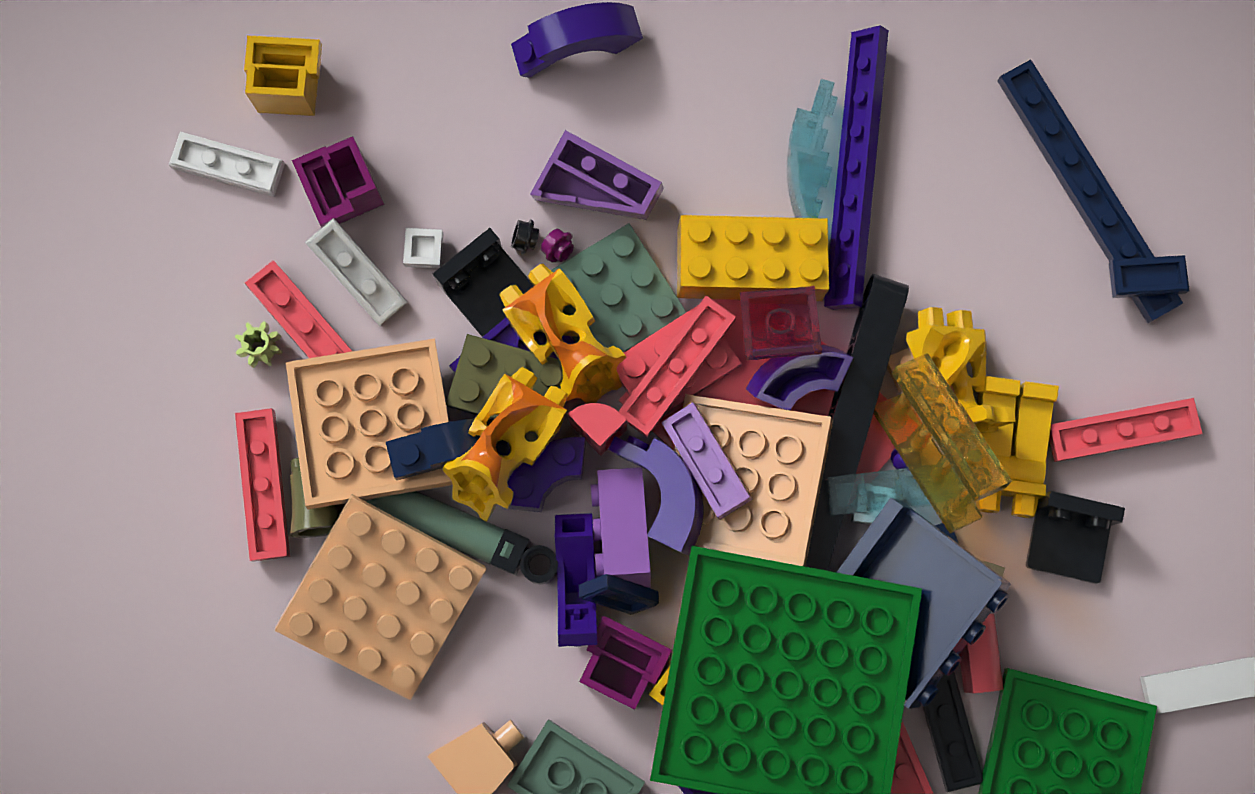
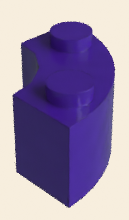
M808 344L796 346L778 353L764 363L754 374L746 390L757 399L784 410H791L798 399L811 391L821 389L838 391L853 357L838 348L827 345Z
M569 437L554 440L547 445L532 466L523 462L517 467L507 482L508 487L513 491L512 503L508 509L542 512L545 499L555 487L567 481L582 480L586 447L585 437Z

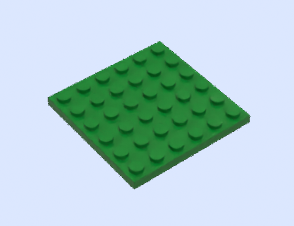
M691 546L650 781L717 794H891L922 588Z

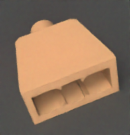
M509 720L495 733L483 722L435 750L427 757L457 794H493L518 764L508 751L523 740L525 736L512 720Z

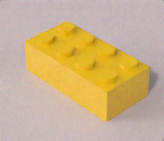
M680 216L677 228V298L704 299L705 296H708L711 299L822 301L828 292V218Z

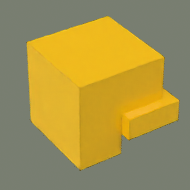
M247 35L244 71L247 74L245 94L258 113L315 116L322 43L319 39Z

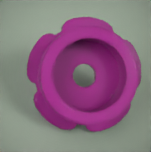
M554 229L545 237L541 244V251L546 255V260L552 263L557 261L563 262L571 255L574 245L572 244L573 235L570 232L564 233L560 229Z

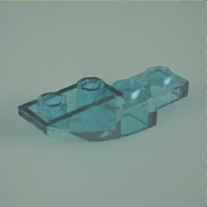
M824 79L820 80L811 111L797 108L790 132L787 152V182L795 218H818L823 200L817 199L820 186L827 187L833 168L826 165L829 153L822 151L828 129L822 128L825 116L832 118L838 97L831 95L835 82Z

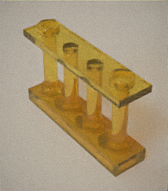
M928 353L896 366L892 375L903 392L898 396L876 404L873 414L948 532L953 533L983 517L974 502L1007 488L1012 480Z

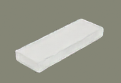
M180 132L169 166L172 169L274 197L285 163L278 158Z
M334 218L305 242L379 326L407 303L405 298Z
M1255 657L1142 676L1140 680L1145 702L1156 705V714L1254 697Z

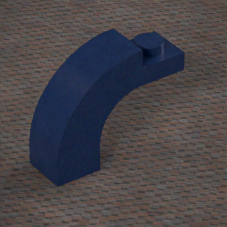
M489 418V420L487 421V426H488L494 419ZM474 419L436 424L421 428V432L386 441L394 478L401 480L442 469L447 461L454 460L465 454L480 438L479 435L473 437L468 434ZM504 440L498 441L496 444L497 452L502 456H508L510 454L508 442Z

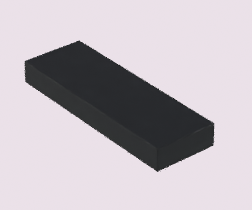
M955 672L949 676L944 674L936 685L939 688L938 694L928 706L923 707L945 791L952 792L982 784L983 774Z

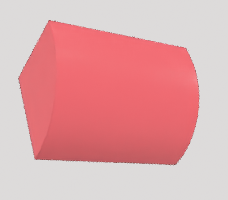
M588 403L578 406L568 413L570 425L582 437H585V441L600 456L609 449L615 436L620 438L627 431V419L615 408L605 404Z
M994 613L989 614L982 623L986 628L980 638L972 645L967 643L959 654L962 657L960 665L964 693H984L1003 690Z

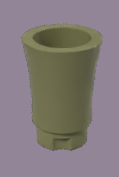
M299 458L292 459L290 461L292 474H290L292 496L290 536L296 538L326 536L330 533L339 517L337 505L307 510Z

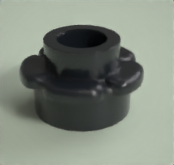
M532 219L529 222L518 220L513 232L511 248L520 250L521 254H525L527 249L534 250L538 240L539 229L534 228V221Z

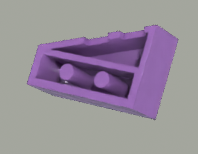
M565 130L530 195L535 201L647 220L664 187L661 181Z
M642 467L597 470L598 484H591L592 507L600 506V518L593 519L594 542L602 541V553L595 554L596 577L609 574L651 588Z

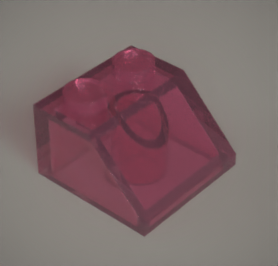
M815 286L740 292L746 360L822 354Z

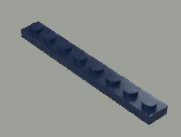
M1032 60L1001 75L997 82L1109 262L1114 259L1154 257ZM1178 294L1132 297L1147 323L1183 304Z

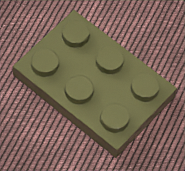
M467 334L446 406L478 415L502 376L506 374L511 377L521 367L535 374L538 379L532 390L544 396L550 386H556L561 389L560 385L563 380L561 362L559 359L548 356V362L542 365L530 351ZM495 414L490 418L495 419L498 415Z

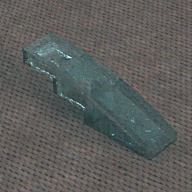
M965 463L827 477L825 479L830 516L881 511L890 498L901 500L911 508L971 500Z

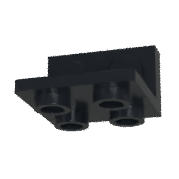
M488 228L433 273L438 286L482 337L506 318L502 311L505 306L500 297V293L510 285H516L524 294L534 287L527 276L504 251L499 237L491 228Z
M1046 492V496L1038 499L1025 564L1026 567L1089 583H1100L1110 528L1112 525L1123 522L1125 508L1059 492Z

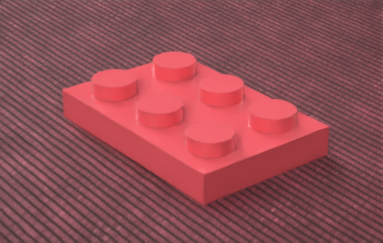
M698 305L624 352L626 359L616 369L621 384L629 396ZM724 336L665 415L684 403L685 394L695 396L741 366V361Z

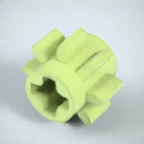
M265 321L260 324L259 328L246 323L247 330L243 335H235V338L241 342L242 348L236 351V354L240 358L250 355L248 364L253 368L256 367L258 361L265 362L269 367L272 366L270 359L274 354H282V351L275 343L282 336L277 331L268 334L270 327ZM265 341L264 347H257L256 349L252 347L254 342Z

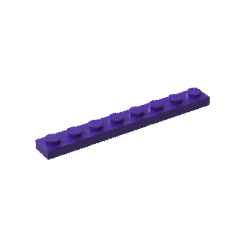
M881 25L851 32L828 259L829 290L824 298V307L831 310L862 307L889 30Z

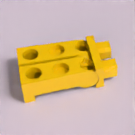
M991 376L985 377L984 392H978L977 404L993 407H1012L1016 422L999 427V431L979 433L975 436L974 480H971L970 491L976 492V511L998 513L1000 511L1001 496L1013 497L1011 516L1032 518L1035 516L1038 499L1046 496V485L1044 484L1046 457L1054 402L1057 401L1059 386L1027 381L1020 385V380Z

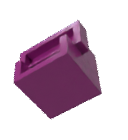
M353 136L292 160L321 228L333 218L341 224L385 205Z
M603 615L597 627V645H588L586 649L593 654L579 682L635 710L648 682L656 684L672 649Z

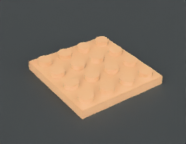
M435 338L286 362L307 510L347 503L352 494L362 500L453 485L452 480L444 473L443 468L396 480L386 446V441L421 432V428L449 422Z
M685 394L683 408L692 402L696 404L753 499L724 518L719 519L702 492L704 504L703 523L695 546L806 567L833 424L832 417ZM675 446L674 451L680 455L679 451Z
M352 494L275 626V631L411 700L485 573L486 567Z

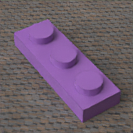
M692 402L661 422L719 519L724 518L753 500L696 404Z

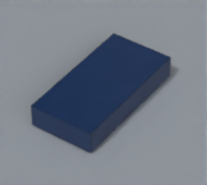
M1185 255L1114 259L1108 263L1112 298L1186 294L1190 291Z
M609 574L579 585V598L630 615L659 604V592L657 590Z

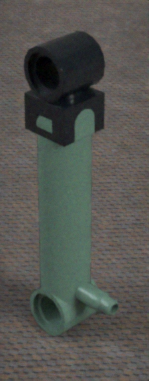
M414 491L373 498L366 501L447 546L489 563L501 570L517 576L519 569H521L525 578L534 584H548L557 576L558 561L556 560L555 553L550 548L542 545L529 548L531 544L530 539L486 522L420 492ZM544 555L550 559V569L544 575H534L530 571V562L535 556Z

